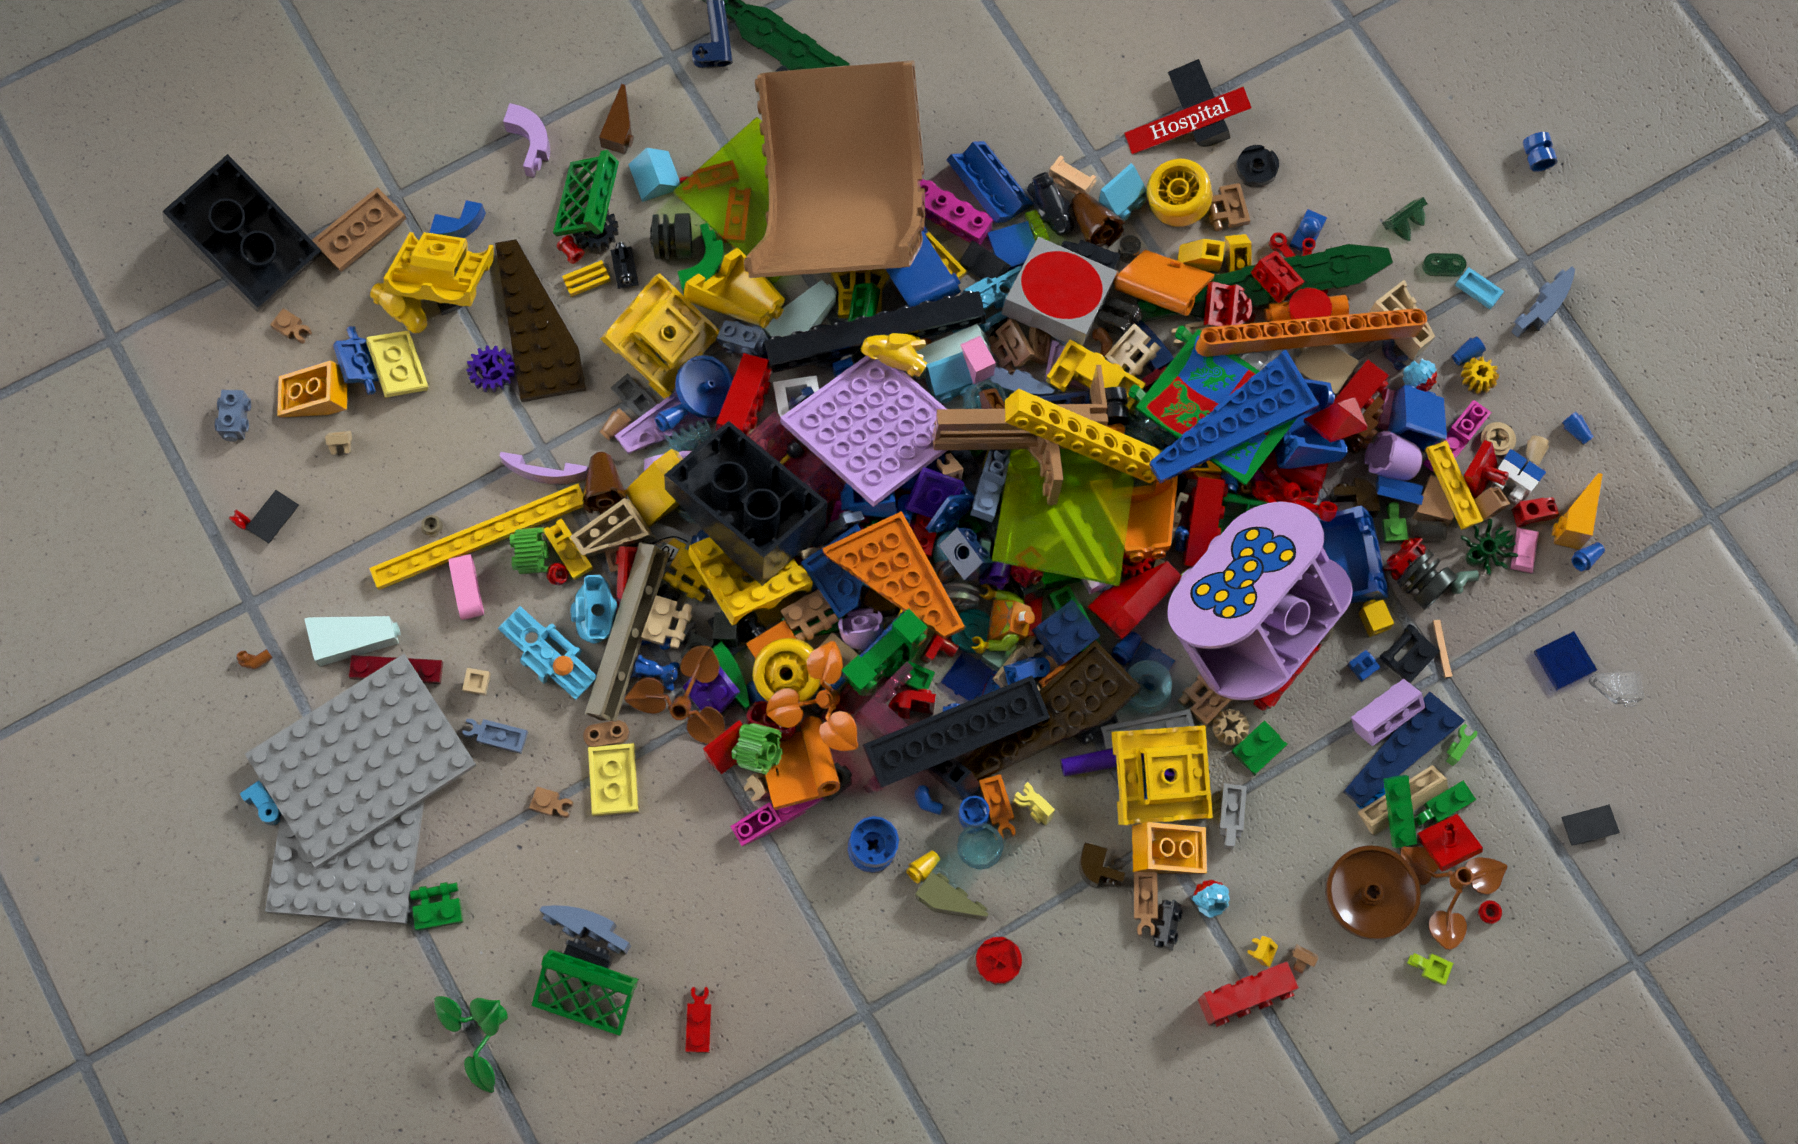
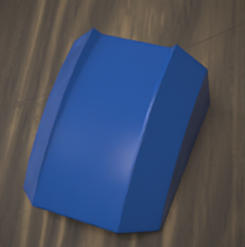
M846 483L841 492V510H851L852 513L861 511L863 517L886 519L897 514L895 491L873 507Z

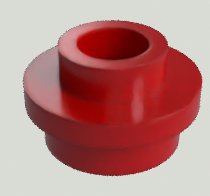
M553 563L547 570V579L552 585H562L569 577L567 568L561 563Z
M1487 900L1479 906L1478 915L1483 922L1494 924L1501 919L1502 909L1497 902ZM1486 909L1493 911L1492 917L1486 914Z

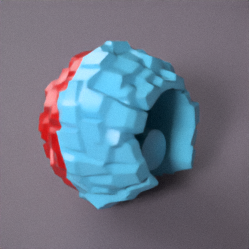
M1421 359L1419 364L1413 361L1403 369L1402 379L1405 385L1415 386L1418 390L1429 391L1437 382V369L1435 364L1430 361Z
M1212 879L1203 881L1202 884L1197 885L1192 899L1198 905L1199 912L1208 918L1223 914L1222 912L1228 908V902L1230 901L1229 889L1222 882Z

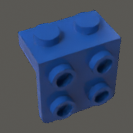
M964 486L960 495H950L947 497L927 525L926 530L930 533L956 529L961 517L971 509V503L974 501L975 496Z

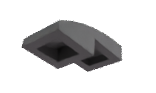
M628 373L611 387V390L638 417H641L657 405L643 388L641 389Z

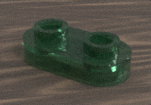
M1431 253L1425 257L1422 263L1423 271L1429 276H1460L1467 266L1465 258L1456 253ZM1431 261H1436L1438 265H1434ZM1453 261L1458 262L1459 265H1455Z

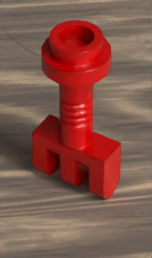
M1269 463L1262 465L1261 468L1268 482L1284 490L1283 495L1285 498L1296 500L1300 497L1301 489L1297 483L1285 481Z

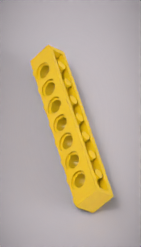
M1019 388L1005 400L1006 423L1150 484L1157 479L1149 463L1162 450Z

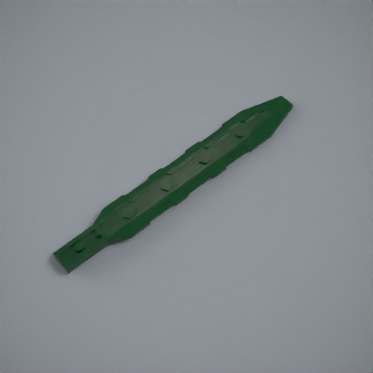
M724 0L726 17L735 23L742 39L777 59L788 70L850 66V63L824 49L816 43V40L805 33L802 34L783 21L782 17L767 7L746 4L742 0Z
M1346 244L1328 248L1323 252L1284 258L1305 281L1300 288L1289 293L1285 298L1292 297L1294 293L1304 288H1315L1321 291L1360 284L1393 264L1390 250L1385 247ZM1256 264L1242 267L1241 270L1219 275L1214 274V278L1210 281L1230 286L1235 284L1244 288L1243 292L1247 298L1251 299L1252 307L1267 305L1268 302L1276 301L1251 274ZM1208 284L1195 296L1194 305L1189 315L1204 318ZM1137 300V306L1143 322L1179 315L1177 312L1147 301Z

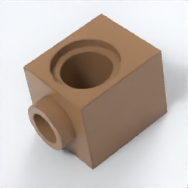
M1499 486L1487 489L1474 499L1483 521L1493 518L1510 505V502Z

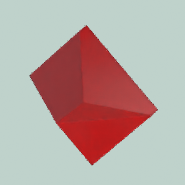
M1355 397L1336 403L1304 418L1306 425L1330 442L1367 430V424Z
M740 720L703 748L706 760L721 775L733 765H738L737 760L732 758V750L739 742V732L743 725Z

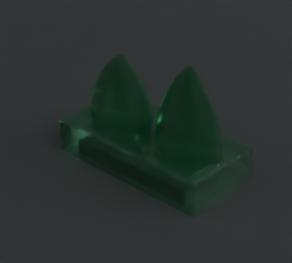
M1424 197L1414 199L1383 221L1382 224L1386 230L1392 228L1399 237L1410 241L1411 228L1407 219L1409 218L1417 225L1424 226L1426 216L1423 207L1428 203Z

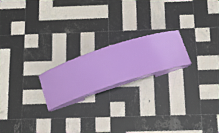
M500 452L501 461L508 469L532 481L547 484H569L583 481L587 478V466L565 463L564 471L526 465L522 455Z

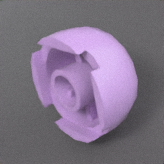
M870 608L852 610L847 613L848 617L844 620L841 617L838 622L839 632L844 643L857 650L864 651L884 632L882 614L879 611L878 614L873 613V609Z

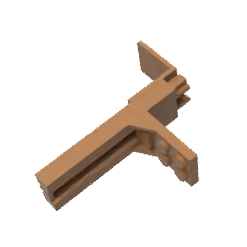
M1096 365L1090 388L1092 404L1056 405L1107 427V402L1101 365ZM937 409L933 430L934 450L1028 449L1040 463V475L1045 479L1042 488L1043 496H1047L1048 505H1057L1063 483L1059 449L1067 448L1006 423L1005 409Z

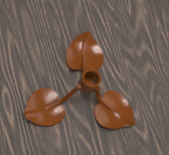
M697 646L684 655L681 661V672L685 676L692 677L684 696L677 697L673 703L669 695L664 694L662 683L653 678L639 680L624 698L632 707L651 714L662 712L666 708L667 701L671 716L676 720H684L688 717V733L695 740L709 744L725 731L724 719L716 709L704 707L700 713L697 710L690 711L692 705L688 696L695 680L697 679L701 683H709L719 673V661L709 646Z
M1402 847L1400 855L1415 871L1420 885L1428 884L1431 876L1433 878L1450 877V885L1456 890V893L1447 912L1439 910L1432 914L1428 921V928L1432 937L1443 948L1447 950L1456 948L1463 941L1467 931L1464 916L1459 913H1452V909L1462 890L1471 884L1472 888L1478 893L1484 895L1494 893L1500 887L1508 866L1495 859L1477 857L1470 859L1464 867L1458 868L1455 872L1448 871L1436 874L1435 872L1439 867L1424 847Z

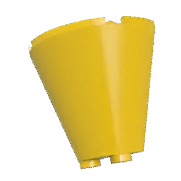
M738 248L724 256L720 271L707 281H705V277L697 274L685 283L684 297L692 304L761 326L764 329L773 318L777 320L784 311L781 307L784 304L785 298L765 277L749 278V273L744 268V259L747 257Z

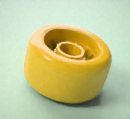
M1172 159L1158 166L1151 174L1147 183V198L1151 211L1158 220L1170 226L1183 227L1199 221L1207 213L1212 202L1211 182L1205 169L1198 163L1188 159Z
M795 638L778 639L765 646L756 657L753 665V681L759 694L769 702L776 692L789 688L799 693L800 702L808 701L820 686V679L812 678L807 669V659L814 649L806 642ZM783 667H789L792 670L793 676L791 679H784L782 677L781 670Z

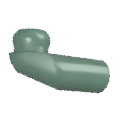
M1471 570L1456 573L1458 578L1451 585V592L1453 594H1461L1466 582L1478 581V571Z

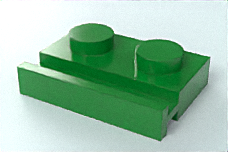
M1264 720L1231 753L1255 776L1288 743L1284 742L1280 738L1281 736Z

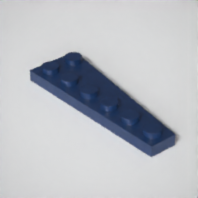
M1429 691L1423 698L1425 708L1397 728L1343 793L1360 807L1363 806L1384 788V778L1399 776L1457 729L1465 720Z

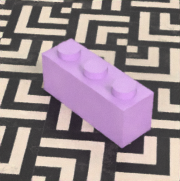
M1405 679L1401 680L1351 717L1355 732L1371 746H1374L1425 708L1422 693Z

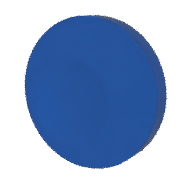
M706 355L693 357L686 361L677 372L675 387L678 398L691 414L699 418L713 419L719 417L732 384L733 376L729 369L714 357Z

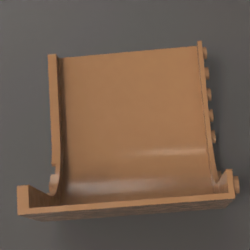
M914 60L760 73L757 79H755V90L759 92L760 101H757L758 113L762 114L760 133L764 135L765 144H762V153L767 158L765 177L769 180V211L766 212L767 229L765 236L747 255V258L744 259V268L749 273V278L910 267L921 249L923 242L922 231H924L925 189L921 188L920 185L922 175L924 174Z

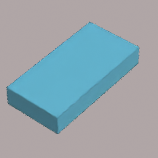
M1470 267L1467 268L1455 284L1459 289L1490 310L1504 293L1502 289Z

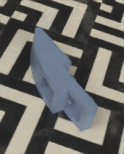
M1573 266L1566 272L1561 270L1554 277L1555 281L1551 284L1549 282L1545 283L1539 289L1540 295L1536 299L1537 302L1529 309L1531 312L1527 315L1521 314L1514 321L1516 325L1511 332L1517 338L1532 325L1538 331L1541 330L1554 316L1570 290L1575 273Z
M995 367L994 375L984 380L983 388H996L999 395L1006 398L1018 388L1035 396L1054 395V389L1048 383L1039 382L1026 371L1021 372L1016 369L1013 375H1010L1006 369Z
M1012 449L989 450L970 515L989 522L993 521L1011 460Z
M552 905L542 906L540 912L544 915L543 920L553 926L556 923L563 926L562 931L572 938L576 935L582 938L585 932L589 931L587 934L589 937L597 942L602 939L609 943L607 948L617 954L620 951L627 954L631 948L629 942L613 933L617 927L616 924L599 914L570 906Z

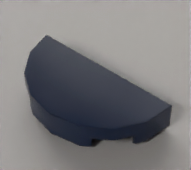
M811 386L802 389V395L796 399L794 397L788 402L790 410L815 393Z

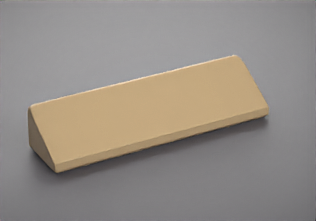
M1433 765L1409 779L1413 811L1448 789L1447 778ZM1385 795L1358 811V815L1373 835L1389 827Z

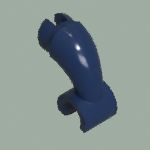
M1393 339L1383 340L1382 352L1384 356L1392 362L1396 370L1405 368L1406 365L1402 362L1408 360V356L1405 354L1396 356L1394 351L1395 341Z

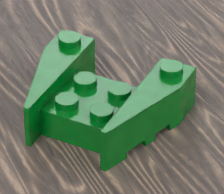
M908 608L892 623L891 631L862 657L857 655L841 670V676L861 696H875L877 682L887 674L885 670L891 665L895 667L903 658L910 662L913 660L919 647L927 639L928 627Z

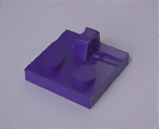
M923 467L904 507L906 510L933 518L946 498L950 495H960L965 484L961 480Z
M720 667L719 673L713 681L701 683L696 679L689 695L700 710L704 707H712L721 714L740 691ZM691 677V678L686 682V684L683 686V689H684L685 691L687 690V687H688V685H689V683H690L692 677Z

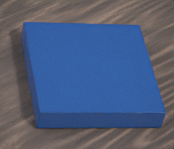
M1028 221L987 233L993 254L1011 265L1009 270L1015 269L1018 266L1023 267L1035 244Z

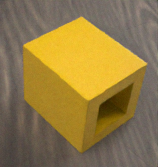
M1375 599L1363 604L1362 609L1358 613L1369 637L1386 632L1394 625L1384 600L1377 602Z

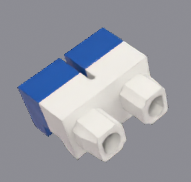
M1510 449L1497 468L1509 473L1508 480L1505 481L1504 486L1492 481L1491 487L1499 486L1502 491L1507 486L1513 490L1508 498L1518 504L1523 498L1526 499L1546 471L1529 461L1518 475L1527 459Z

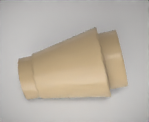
M1533 435L1527 441L1525 456L1527 461L1524 466L1529 461L1539 466L1549 448V441L1546 438Z

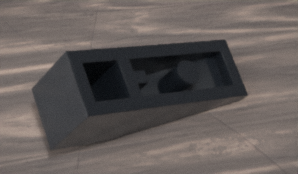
M953 758L926 769L946 789L962 801L972 796L980 787L973 773Z

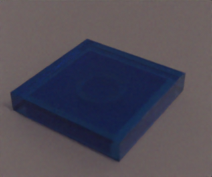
M1575 631L1534 651L1535 656L1556 691L1597 671L1596 666Z

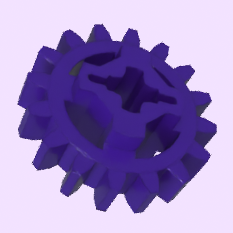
M486 345L485 351L478 348L479 354H471L473 361H467L469 368L466 371L468 376H470V382L475 383L477 389L482 386L484 392L491 388L494 393L498 386L503 390V383L510 384L509 377H514L515 375L512 370L515 368L514 362H511V355H507L504 348L499 352L496 345L493 350H490L488 345ZM499 359L505 363V366L499 363ZM477 372H479V374H482L483 379H481L477 375Z

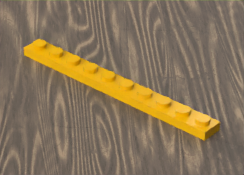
M579 483L375 565L369 569L378 590H381L445 564L451 558L467 555L510 537V534H515L517 529L533 528L583 507L582 490Z

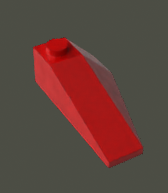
M1166 561L1103 591L1088 608L1117 639H1122L1180 581L1182 576Z

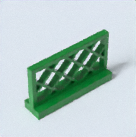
M608 150L600 151L598 157L570 162L553 234L556 237L590 230L594 234L603 232L619 161ZM597 165L596 170L592 173L590 170ZM584 167V168L575 176L576 169H577V168ZM589 173L590 176L581 183L580 180ZM593 182L592 187L587 190L586 188ZM578 183L579 186L571 193V189ZM585 191L586 193L577 201L576 198ZM588 200L587 206L583 208L582 205ZM574 201L575 204L566 212L567 206ZM580 208L582 211L572 219L571 216ZM584 218V224L578 225V223ZM569 219L571 222L562 228V225Z
M550 949L543 956L542 969L531 1006L621 1036L639 979ZM547 970L556 971L560 980L550 984L546 976ZM572 977L579 979L582 985L581 988L572 991L567 982ZM563 983L568 994L558 998L553 987ZM593 985L600 986L604 995L595 999L589 987ZM546 990L549 991L554 1000L549 1004L539 1001L541 993ZM585 990L590 1002L581 1006L575 994ZM617 992L627 995L625 1003L618 1007L611 996ZM570 997L576 1009L572 1011L565 1010L561 1001ZM607 998L613 1009L603 1014L597 1002ZM593 1005L598 1017L594 1019L588 1018L583 1009ZM615 1012L619 1019L618 1027L609 1025L605 1017Z

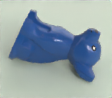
M638 654L630 678H641L642 676L650 678L660 677L664 687L669 691H673V682L677 679V669L680 664L672 662L669 665L661 666L657 662L645 659L642 655Z

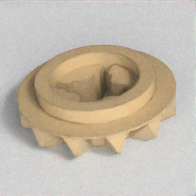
M1494 422L1488 424L1483 429L1480 441L1482 443L1484 440L1492 442L1495 455L1500 457L1507 454L1510 449L1513 450L1516 444V435L1508 425ZM1496 433L1499 439H1503L1499 446L1496 441L1491 440L1495 438Z
M1229 708L1221 711L1215 717L1212 727L1215 737L1220 742L1226 745H1237L1247 737L1250 725L1246 716L1241 714L1239 710L1235 711ZM1227 721L1231 724L1238 722L1235 727L1236 733L1233 730H1226L1224 732L1228 725Z

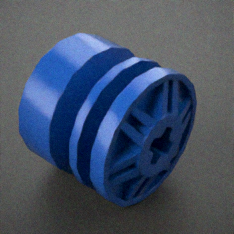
M872 816L862 819L855 825L848 841L847 851L849 859L855 867L863 872L875 873L884 870L891 864L898 850L899 837L897 830L891 822L882 817ZM869 845H877L876 849L868 850Z

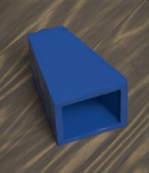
M1412 385L1402 386L1394 392L1388 431L1413 442L1423 452H1425L1427 447L1445 441L1447 431L1444 398L1436 396L1433 392L1418 390Z

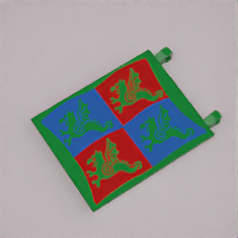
M1184 326L1178 327L1175 337L1186 344L1150 390L1145 393L1138 385L1134 384L1128 393L1132 399L1139 401L1135 408L1178 439L1186 431L1194 427L1199 420L1212 412L1217 405L1235 390L1248 382L1253 375L1260 372L1236 354L1208 357L1200 355L1196 351L1195 345L1202 331L1197 329L1192 335ZM1297 418L1209 461L1246 486Z

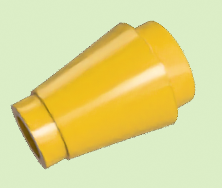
M931 850L909 863L906 873L915 883L924 882L940 861V857Z

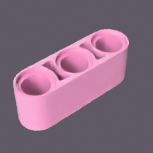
M472 555L449 559L461 620L483 616L484 609Z

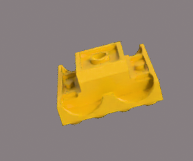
M409 232L384 277V293L394 296L411 297L418 300L424 299L438 303L471 307L476 297V287L484 271H489L494 260V245H489L488 249L484 252L472 253L468 251V243L465 238L423 232L420 240H418L413 232ZM458 267L459 269L456 275H454V269Z
M659 273L650 280L602 335L600 340L615 354L619 353L649 381L648 384L665 399L672 394L675 388V380L679 368L689 359L703 355L709 346L717 340L716 338L720 330ZM665 327L673 330L674 335L672 339L665 337ZM638 334L650 347H652L666 361V363H663L635 335Z
M710 537L689 546L688 555L732 626L751 611L759 608H767L769 610L776 607L783 598L801 590L811 591L813 581L802 564L798 566L794 558L776 573V576L772 577L762 586L754 578V581L751 583L744 582L742 577L750 575L732 561Z
M1205 725L1111 732L1113 755H1116L1119 801H1117L1118 825L1213 818ZM1141 753H1144L1148 799L1144 798ZM1168 768H1171L1175 773V777L1171 782L1167 781L1164 776Z

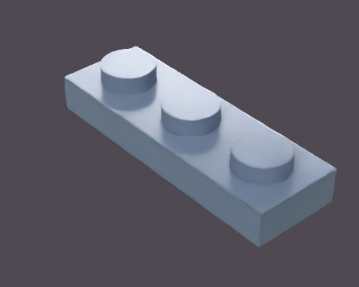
M849 510L841 513L838 520L829 523V527L811 542L813 547L818 548L820 545H826L856 524H859L864 520L862 512L852 513Z

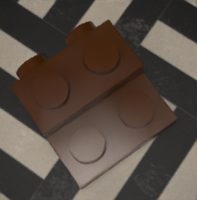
M1379 396L1362 414L1367 424V430L1348 436L1344 440L1347 450L1353 454H1357L1361 448L1366 450L1377 434L1375 428L1379 423V417L1384 412L1381 408L1385 403Z

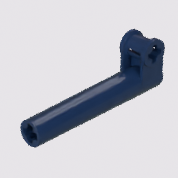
M706 0L711 42L699 43L693 47V64L698 68L729 66L733 63L724 0ZM703 53L704 58H700L699 54Z

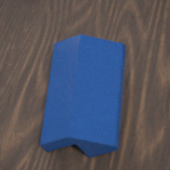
M985 141L972 142L963 153L951 154L946 159L995 223L1007 222L1033 205L1031 199Z

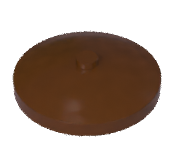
M1369 845L1348 851L1335 862L1326 880L1325 895L1332 916L1347 932L1363 939L1382 940L1397 935L1413 921L1420 906L1421 891L1415 871L1401 855L1385 847Z

